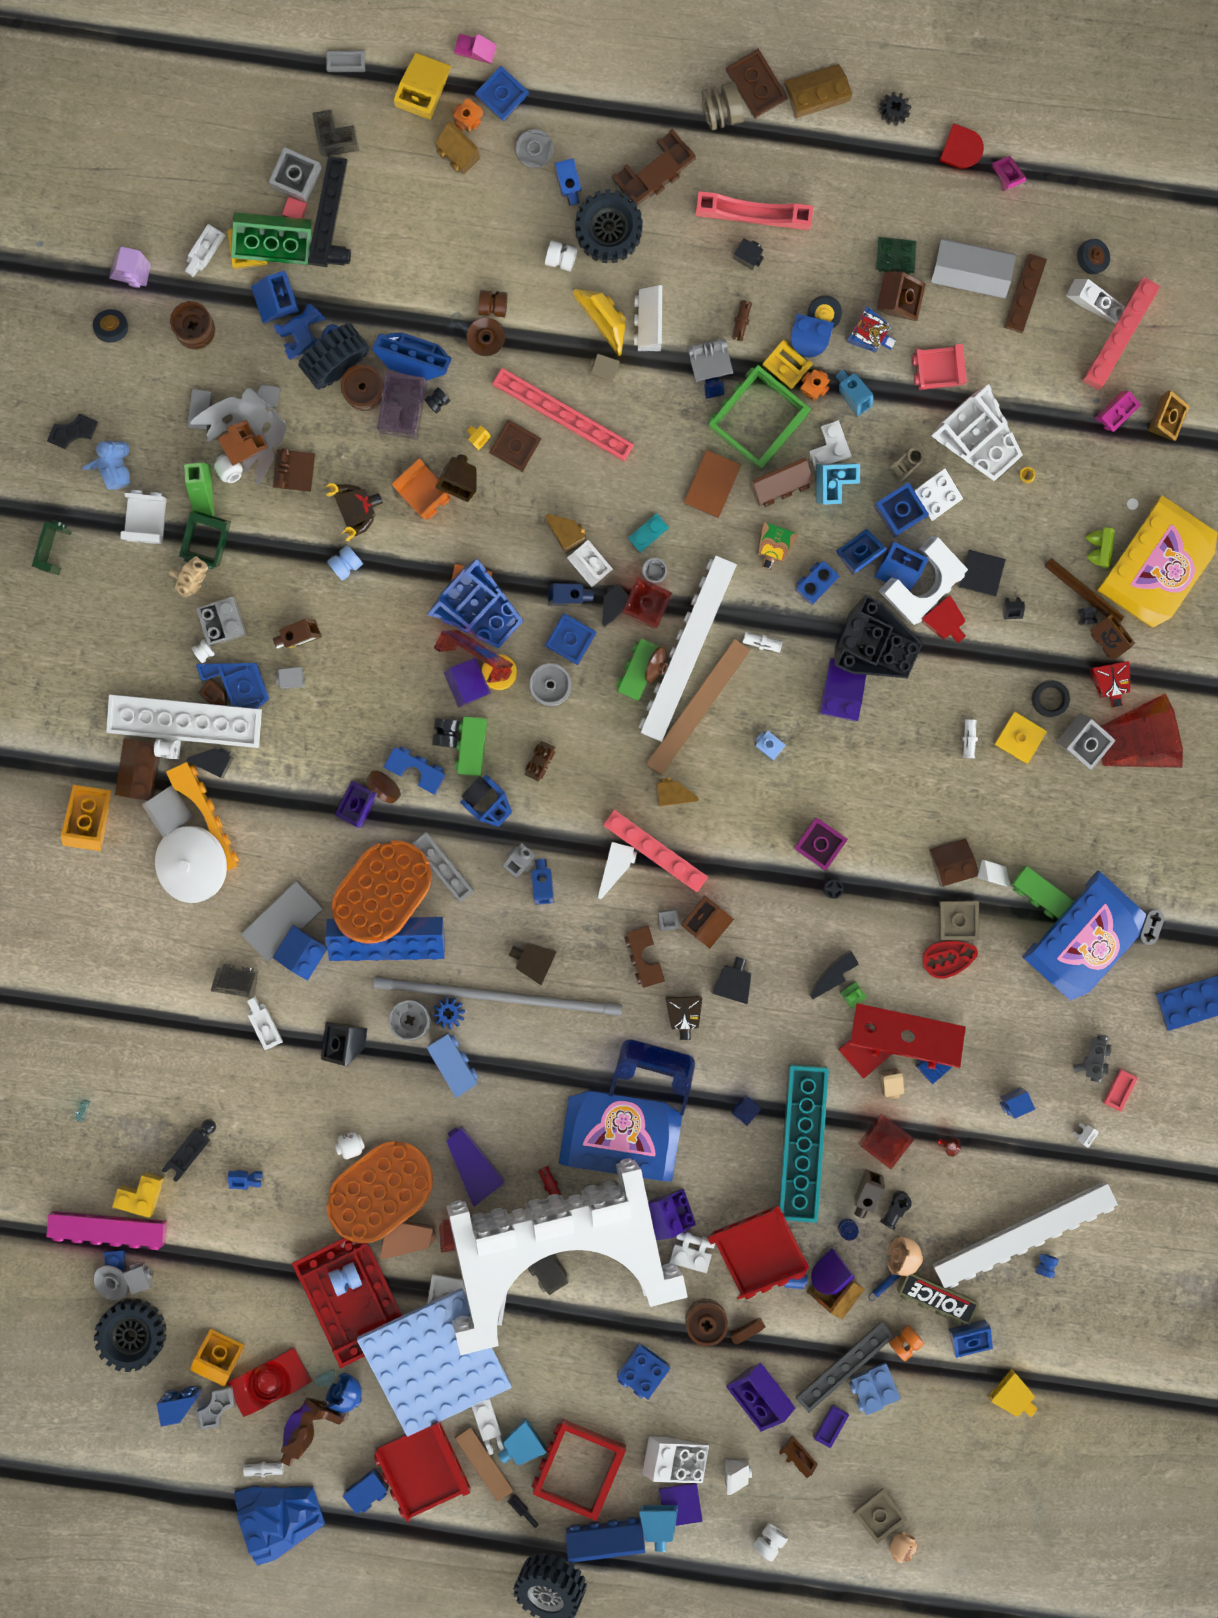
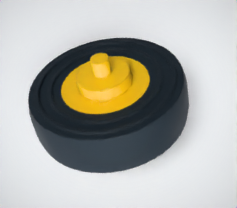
M823 295L815 298L810 303L807 315L833 322V328H835L841 321L842 308L835 298Z

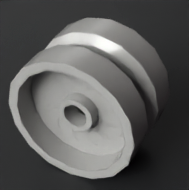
M548 663L534 670L530 677L529 687L531 694L537 702L544 706L554 707L561 705L568 699L572 689V682L565 668L558 664ZM550 681L554 682V687L548 688L547 683H550Z

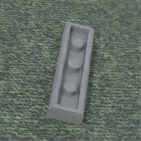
M427 831L411 843L425 854L431 869L459 903L474 892V889Z

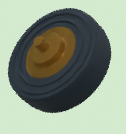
M108 309L101 311L95 316L93 330L101 341L113 343L125 337L128 332V322L122 312Z

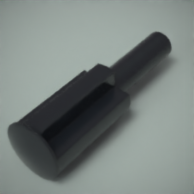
M513 1494L507 1502L520 1517L524 1516L534 1528H537L539 1524L529 1514L528 1507L516 1494Z

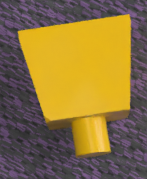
M1012 1369L988 1396L991 1402L1016 1417L1020 1416L1023 1411L1031 1417L1037 1411V1407L1031 1403L1035 1397L1034 1394Z

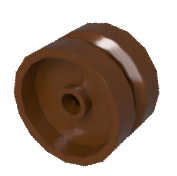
M365 364L355 365L343 374L341 392L347 403L354 409L370 411L378 407L383 401L385 385L380 374L373 367ZM362 385L366 386L364 390H360Z
M700 1299L688 1308L685 1315V1324L689 1337L701 1346H713L720 1343L728 1331V1319L724 1308L712 1299Z

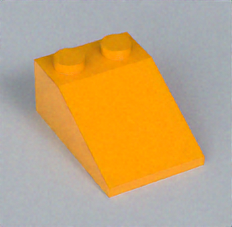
M73 785L61 832L63 846L95 851L102 850L111 790Z

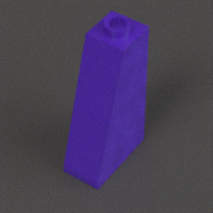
M463 1126L459 1129L455 1127L448 1133L449 1137L446 1142L471 1203L475 1207L504 1184L505 1179Z

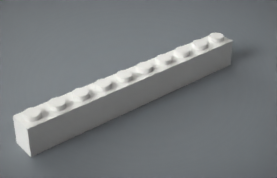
M715 556L714 560H709L706 567L709 573L707 577H702L698 586L702 588L700 594H695L691 603L694 606L692 613L687 612L684 619V623H687L684 630L680 629L676 638L679 641L677 648L672 647L669 658L672 660L669 666H667L665 673H661L664 678L662 683L658 682L653 693L657 695L655 700H650L646 711H649L647 718H642L638 727L642 729L641 734L662 742L737 564Z
M1103 1181L932 1265L942 1286L950 1289L957 1286L958 1282L963 1279L970 1280L974 1278L976 1273L980 1271L986 1272L991 1270L996 1263H1005L1015 1254L1022 1255L1028 1251V1248L1044 1244L1045 1240L1050 1237L1054 1239L1061 1236L1062 1232L1067 1229L1073 1230L1078 1228L1081 1222H1090L1096 1219V1215L1102 1212L1105 1214L1113 1211L1114 1207L1118 1204L1109 1185Z

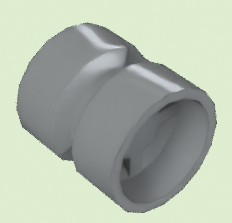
M659 558L648 559L642 568L643 579L650 585H658L665 580L667 575L666 563Z

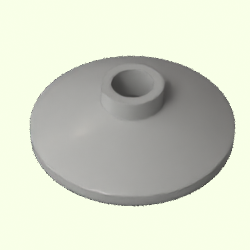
M104 1265L96 1270L94 1284L103 1297L117 1301L126 1296L129 1286L121 1270L111 1265Z

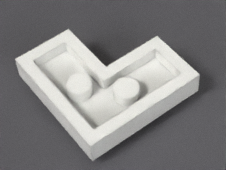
M839 420L820 427L826 445L809 451L815 470L816 464H832L852 457Z

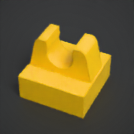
M471 425L466 430L470 435L469 442L478 451L491 437L481 425L478 429Z

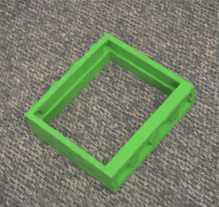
M758 365L755 369L751 368L745 375L747 379L743 384L739 382L733 389L734 395L731 398L727 397L720 406L723 408L719 413L714 412L708 420L710 421L708 428L762 471L810 413L811 408ZM757 377L800 411L760 460L717 426Z

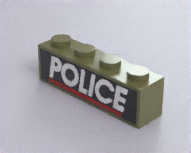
M916 1273L903 1276L897 1288L902 1299L909 1302L911 1300L917 1301L918 1306L927 1310L930 1307L936 1310L935 1313L942 1317L948 1315L953 1318L954 1322L960 1325L964 1323L970 1325L979 1305L975 1299L948 1287L944 1288L941 1284Z

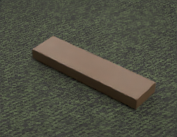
M472 1426L455 1436L456 1441L497 1502L514 1491L492 1456L488 1454L486 1447Z

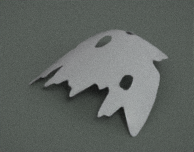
M247 388L242 394V399L228 397L198 414L191 421V424H211L206 433L208 436L207 442H209L223 431H228L227 428L231 425L247 420L255 436L261 434L269 447L242 463L244 465V472L247 473L258 458V466L254 473L257 475L255 485H258L274 460L272 447L279 446L283 441L286 423L271 406L267 405L268 403L251 388ZM265 406H267L271 411H267L265 409ZM228 414L233 415L231 422L226 424L222 421ZM270 422L271 428L263 434L262 427L264 423Z

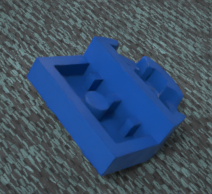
M796 314L791 333L793 348L804 357L811 358L820 355L829 344L834 323Z

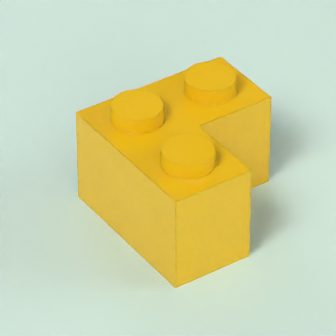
M145 1172L141 1175L138 1189L124 1185L120 1186L117 1189L112 1207L150 1218L154 1214L164 1177Z

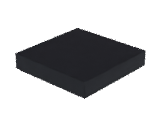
M968 550L964 563L968 570L964 573L965 576L960 581L959 587L996 597L1006 559Z

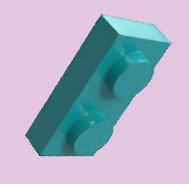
M656 513L629 536L628 540L641 553L667 531L669 527Z

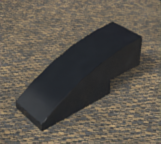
M851 950L836 959L821 974L809 994L811 999L817 998L846 981L843 974L859 965Z

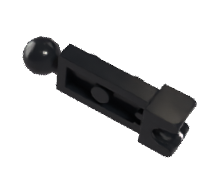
M204 1120L201 1124V1131L197 1128L192 1131L162 1169L163 1173L167 1172L170 1168L175 1169L176 1175L173 1178L175 1182L183 1176L211 1140L207 1137V1134H212L216 1130V1123L213 1120Z

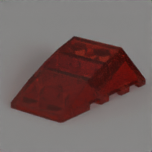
M1166 693L1100 726L1116 740L1101 758L1103 766L1183 768V747L1174 709Z

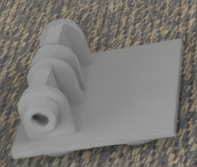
M725 338L687 347L696 382L733 374Z

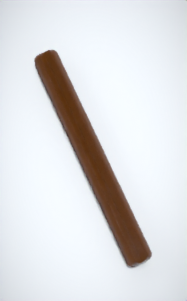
M1049 559L1046 562L1045 568L1092 606L1096 607L1102 614L1107 617L1113 613L1119 622L1123 620L1124 616L1054 559Z

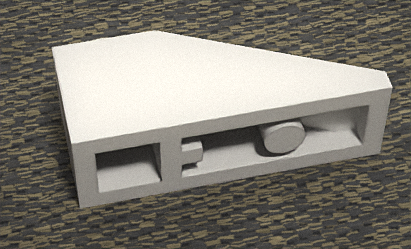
M611 843L598 895L599 899H602L630 867V863L635 862L637 852H634V847Z
M725 1459L724 1481L727 1495H731L748 1485V1478H752V1466H749L748 1460Z

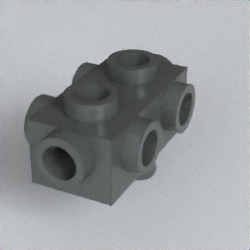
M1097 1034V1037L1091 1039L1089 1056H1085L1084 1063L1073 1065L1075 1073L1086 1070V1077H1091V1081L1102 1082V1078L1108 1074L1109 1064L1106 1063L1107 1056H1110L1112 1045H1109V1036Z

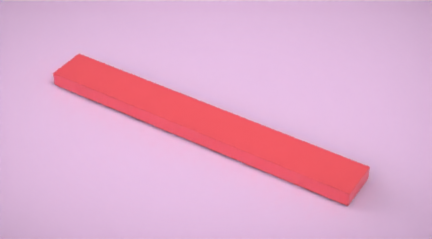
M504 368L500 369L492 383L493 386L624 462L634 446L633 443Z

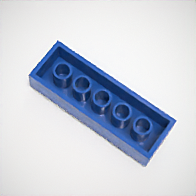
M410 917L396 935L378 943L354 941L339 930L334 919H327L325 938L329 961L445 959L443 917Z

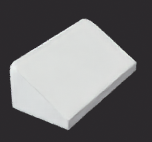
M982 860L978 879L1010 887L1006 866Z

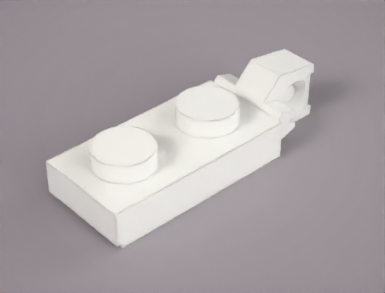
M210 224L206 226L188 254L187 262L189 265L185 270L186 274L194 277L198 270L202 271L207 266L226 236L224 233Z
M256 996L248 999L247 1002L251 1008L248 1010V1017L264 1050L282 1043L283 1040L264 1003L260 1005Z

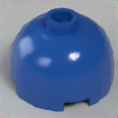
M344 1372L339 1375L341 1379L337 1384H331L326 1395V1401H328L326 1407L338 1413H347L357 1408L362 1401V1387L359 1381L352 1375Z

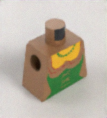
M764 522L757 553L764 557L761 567L772 571L775 561L783 563L798 537V533Z

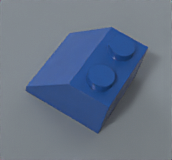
M292 925L275 952L273 959L308 981L327 951V946L324 942Z

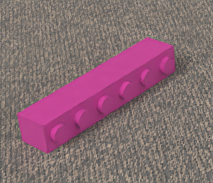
M52 1211L48 1214L46 1237L52 1238L53 1241L71 1239L73 1243L90 1241V1244L101 1245L102 1242L110 1243V1246L129 1244L130 1248L148 1246V1249L158 1250L165 1245L167 1221Z

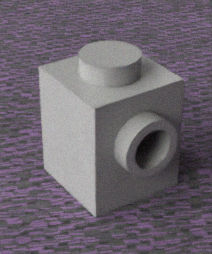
M133 1263L124 1272L131 1295L146 1290L153 1285L151 1279L153 1274L146 1263Z

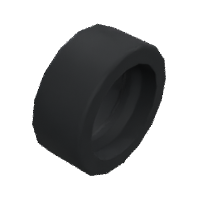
M1054 680L1046 681L1038 685L1033 691L1032 705L1036 712L1042 716H1059L1068 708L1070 694L1062 683ZM1046 688H1055L1062 695L1061 705L1055 710H1047L1040 703V694Z

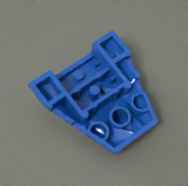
M250 1486L234 1492L235 1503L238 1509L237 1518L248 1552L252 1555L257 1566L278 1559L325 1524L314 1486H289V1488Z

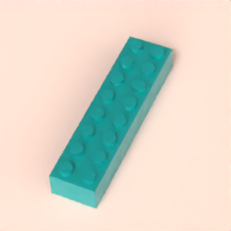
M791 1063L788 1065L778 1203L786 1221L818 1223L829 1068L827 1066Z

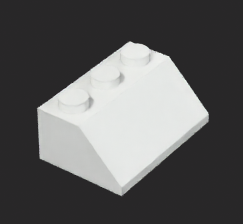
M662 285L639 289V295H635V307H638V314H635L634 326H638V334H634V345H638V351H661Z

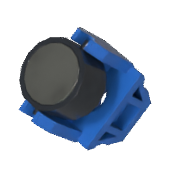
M487 774L483 778L481 776L478 777L461 796L463 799L460 803L481 822L499 827L512 813L505 791ZM493 787L497 794V800L487 811L476 810L474 806ZM500 809L502 814L497 815L495 810Z

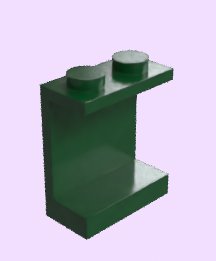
M51 520V523L44 522L32 567L59 575L61 568L47 563L56 531L71 535L72 531L67 529V525Z

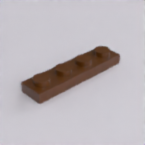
M1030 253L1027 255L1004 328L1023 333L1047 259Z

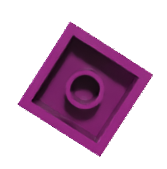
M814 817L792 849L826 871L848 839L817 817Z

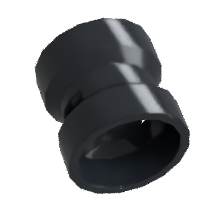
M439 387L434 390L432 396H427L424 399L436 414L441 411L443 405L451 402Z

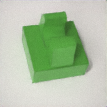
M856 981L840 992L850 1008H853L857 1003L867 998Z

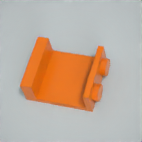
M420 458L392 483L395 490L423 520L426 518L431 519L437 513L436 509L440 505L445 506L451 500L450 494L435 488L438 478L426 467Z

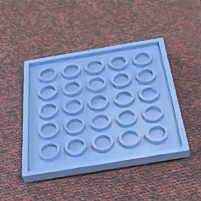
M462 1288L357 1337V1341L407 1437L431 1426L436 1421L440 1422L511 1388V1383L493 1348L460 1356L452 1321L460 1316H471L467 1297Z

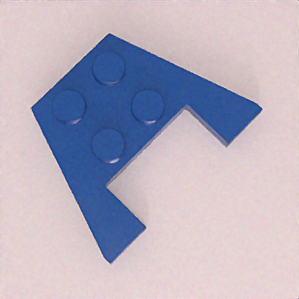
M257 663L196 665L202 681L221 675L232 706L258 709L270 700Z

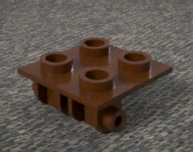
M284 448L281 450L277 449L273 488L311 492L315 453L289 451V449Z
M541 741L534 749L532 760L526 765L525 775L538 782L540 779H543L546 773L545 768L548 769L547 764L551 763L549 759L552 760L556 747Z

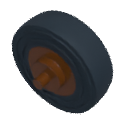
M1090 239L1082 243L1078 248L1077 260L1082 270L1086 273L1099 274L1109 266L1110 252L1106 244L1101 240Z

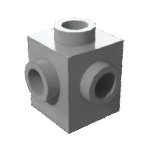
M521 843L517 849L513 847L506 855L509 858L503 867L518 878L523 871L528 872L534 865L532 860L536 855Z

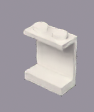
M131 490V493H125L128 501L125 531H121V539L130 542L163 545L167 499L162 496V493L157 492L143 495L142 491Z

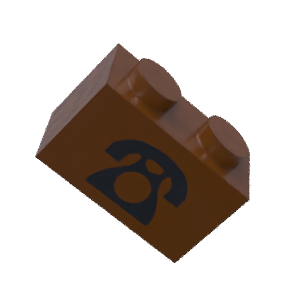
M1113 613L1090 629L1092 638L1101 644L1105 655L1111 657L1112 660L1118 658L1135 644Z

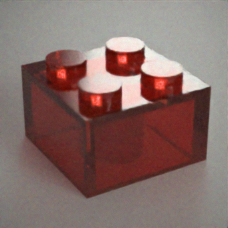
M881 1113L858 1144L889 1169H892L914 1141V1138Z

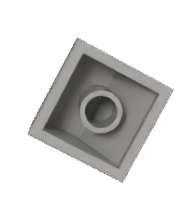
M1080 712L1056 743L1088 769L1092 770L1116 740L1095 721Z

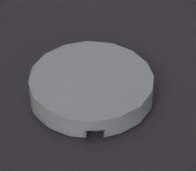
M540 129L527 130L516 141L515 151L517 158L524 166L529 168L545 166L553 156L551 138Z

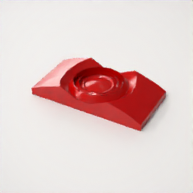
M295 1347L233 1378L226 1385H232L235 1402L241 1414L245 1417L265 1408L280 1398L292 1394L312 1382Z

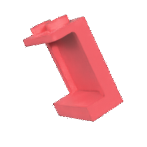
M956 344L954 347L916 349L914 355H912V364L916 366L914 384L918 385V390L964 386L966 384L963 344Z

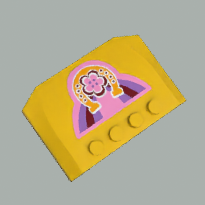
M1161 495L1131 542L1096 591L1150 628H1153L1171 618L1215 554L1218 532Z

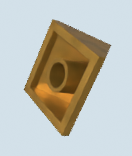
M1168 390L1161 396L1147 431L1176 441L1190 405Z

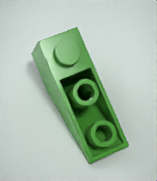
M203 462L184 464L185 483L192 510L215 516L211 465Z

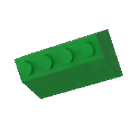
M234 212L231 258L308 265L311 241L310 219Z

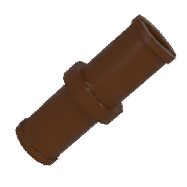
M740 301L738 314L734 319L735 327L731 337L733 340L737 338V341H743L746 325H749L750 321L748 317L752 306L751 302L746 304L747 301Z

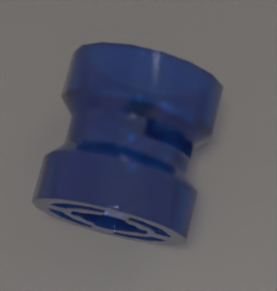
M849 1218L840 1221L838 1231L842 1238L848 1241L854 1240L859 1234V1228L855 1221Z

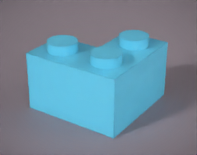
M816 464V503L842 504V484L860 483V464Z

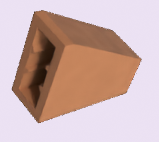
M411 1221L403 1222L384 1237L380 1259L428 1249L430 1244L435 1242L436 1232L433 1231L434 1226Z

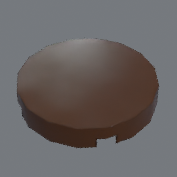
M371 771L367 776L366 783L371 792L375 791L378 793L377 797L380 800L394 803L400 798V789L386 774L379 771Z

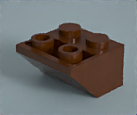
M704 895L680 925L710 949L734 919Z

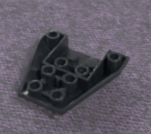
M864 595L850 611L837 640L834 666L853 674L908 679L923 643L884 603Z

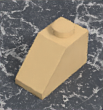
M898 1069L879 1072L882 1092L885 1097L896 1099L900 1097V1094H904L902 1072Z

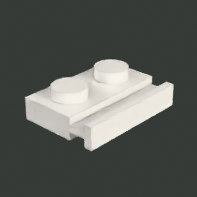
M589 540L567 557L591 587L613 570Z

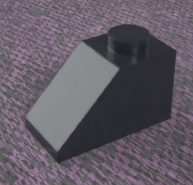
M612 584L605 591L602 619L604 628L634 603L619 584L616 586Z
M220 747L219 750L211 749L190 756L186 761L220 778H224L234 758L229 756L231 752Z

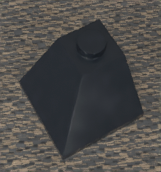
M325 1022L321 1060L348 1066L365 1048L367 1028Z

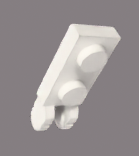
M490 1398L473 1405L472 1409L482 1439L485 1441L488 1454H494L490 1439L495 1437L500 1451H503L505 1447L501 1437L502 1433Z

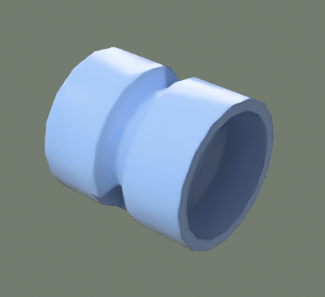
M348 544L339 551L340 556L335 555L327 561L342 581L349 576L350 569L356 571L363 565L362 561Z
M353 1262L343 1266L342 1270L336 1269L328 1273L337 1296L346 1293L348 1288L355 1289L362 1286Z

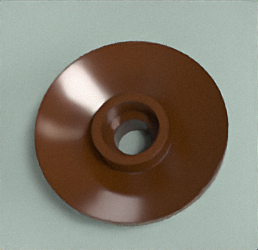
M480 318L470 325L467 331V342L474 353L480 356H492L503 347L505 332L501 324L496 320ZM485 335L490 337V340L487 342L483 341Z
M658 647L649 659L645 672V680L648 683L654 682L667 669L665 647Z

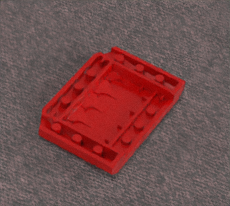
M343 1237L292 1262V1266L313 1307L340 1369L365 1357L357 1341L358 1336L402 1316L372 1249L367 1243H357ZM353 1262L362 1286L355 1289L348 1288L346 1293L337 1296L328 1273L336 1269L342 1270L343 1266Z

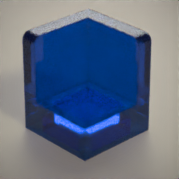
M746 1094L731 1112L748 1126L761 1111V1107Z

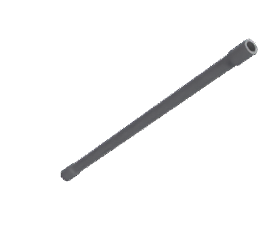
M375 977L374 988L403 990L598 1012L621 1016L622 1014L621 1004L595 1003L417 983Z

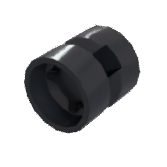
M435 718L434 729L436 733L433 734L432 745L457 748L458 737L455 736V733L459 732L460 721Z

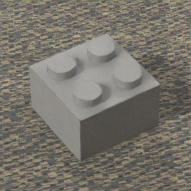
M284 147L271 175L269 184L272 189L307 203L322 171V167L319 162Z

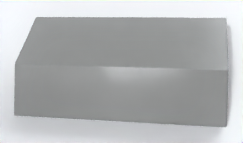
M941 238L931 283L1006 299L1012 279L1016 254Z

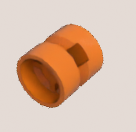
M909 1325L901 1331V1336H895L888 1342L904 1362L913 1355V1350L918 1351L925 1344ZM906 1341L908 1345L904 1347L903 1344Z

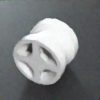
M205 639L201 640L198 646L191 648L201 663H204L209 656L215 655Z

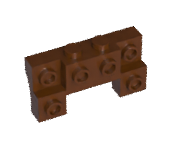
M673 128L669 130L665 137L657 140V144L664 153L638 172L637 176L627 164L618 174L612 175V180L623 194L625 193L630 196L631 202L635 201L639 205L649 196L659 195L665 189L664 186L669 182L672 184L678 180L681 171L696 160V155L681 140Z

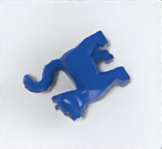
M312 304L306 306L303 314L293 317L285 325H274L280 337L293 334L296 340L292 344H284L289 360L302 356L318 340L323 339V336L330 334L335 328H339L334 324L327 325L323 330L322 337L316 338L309 325L325 320V316H322Z

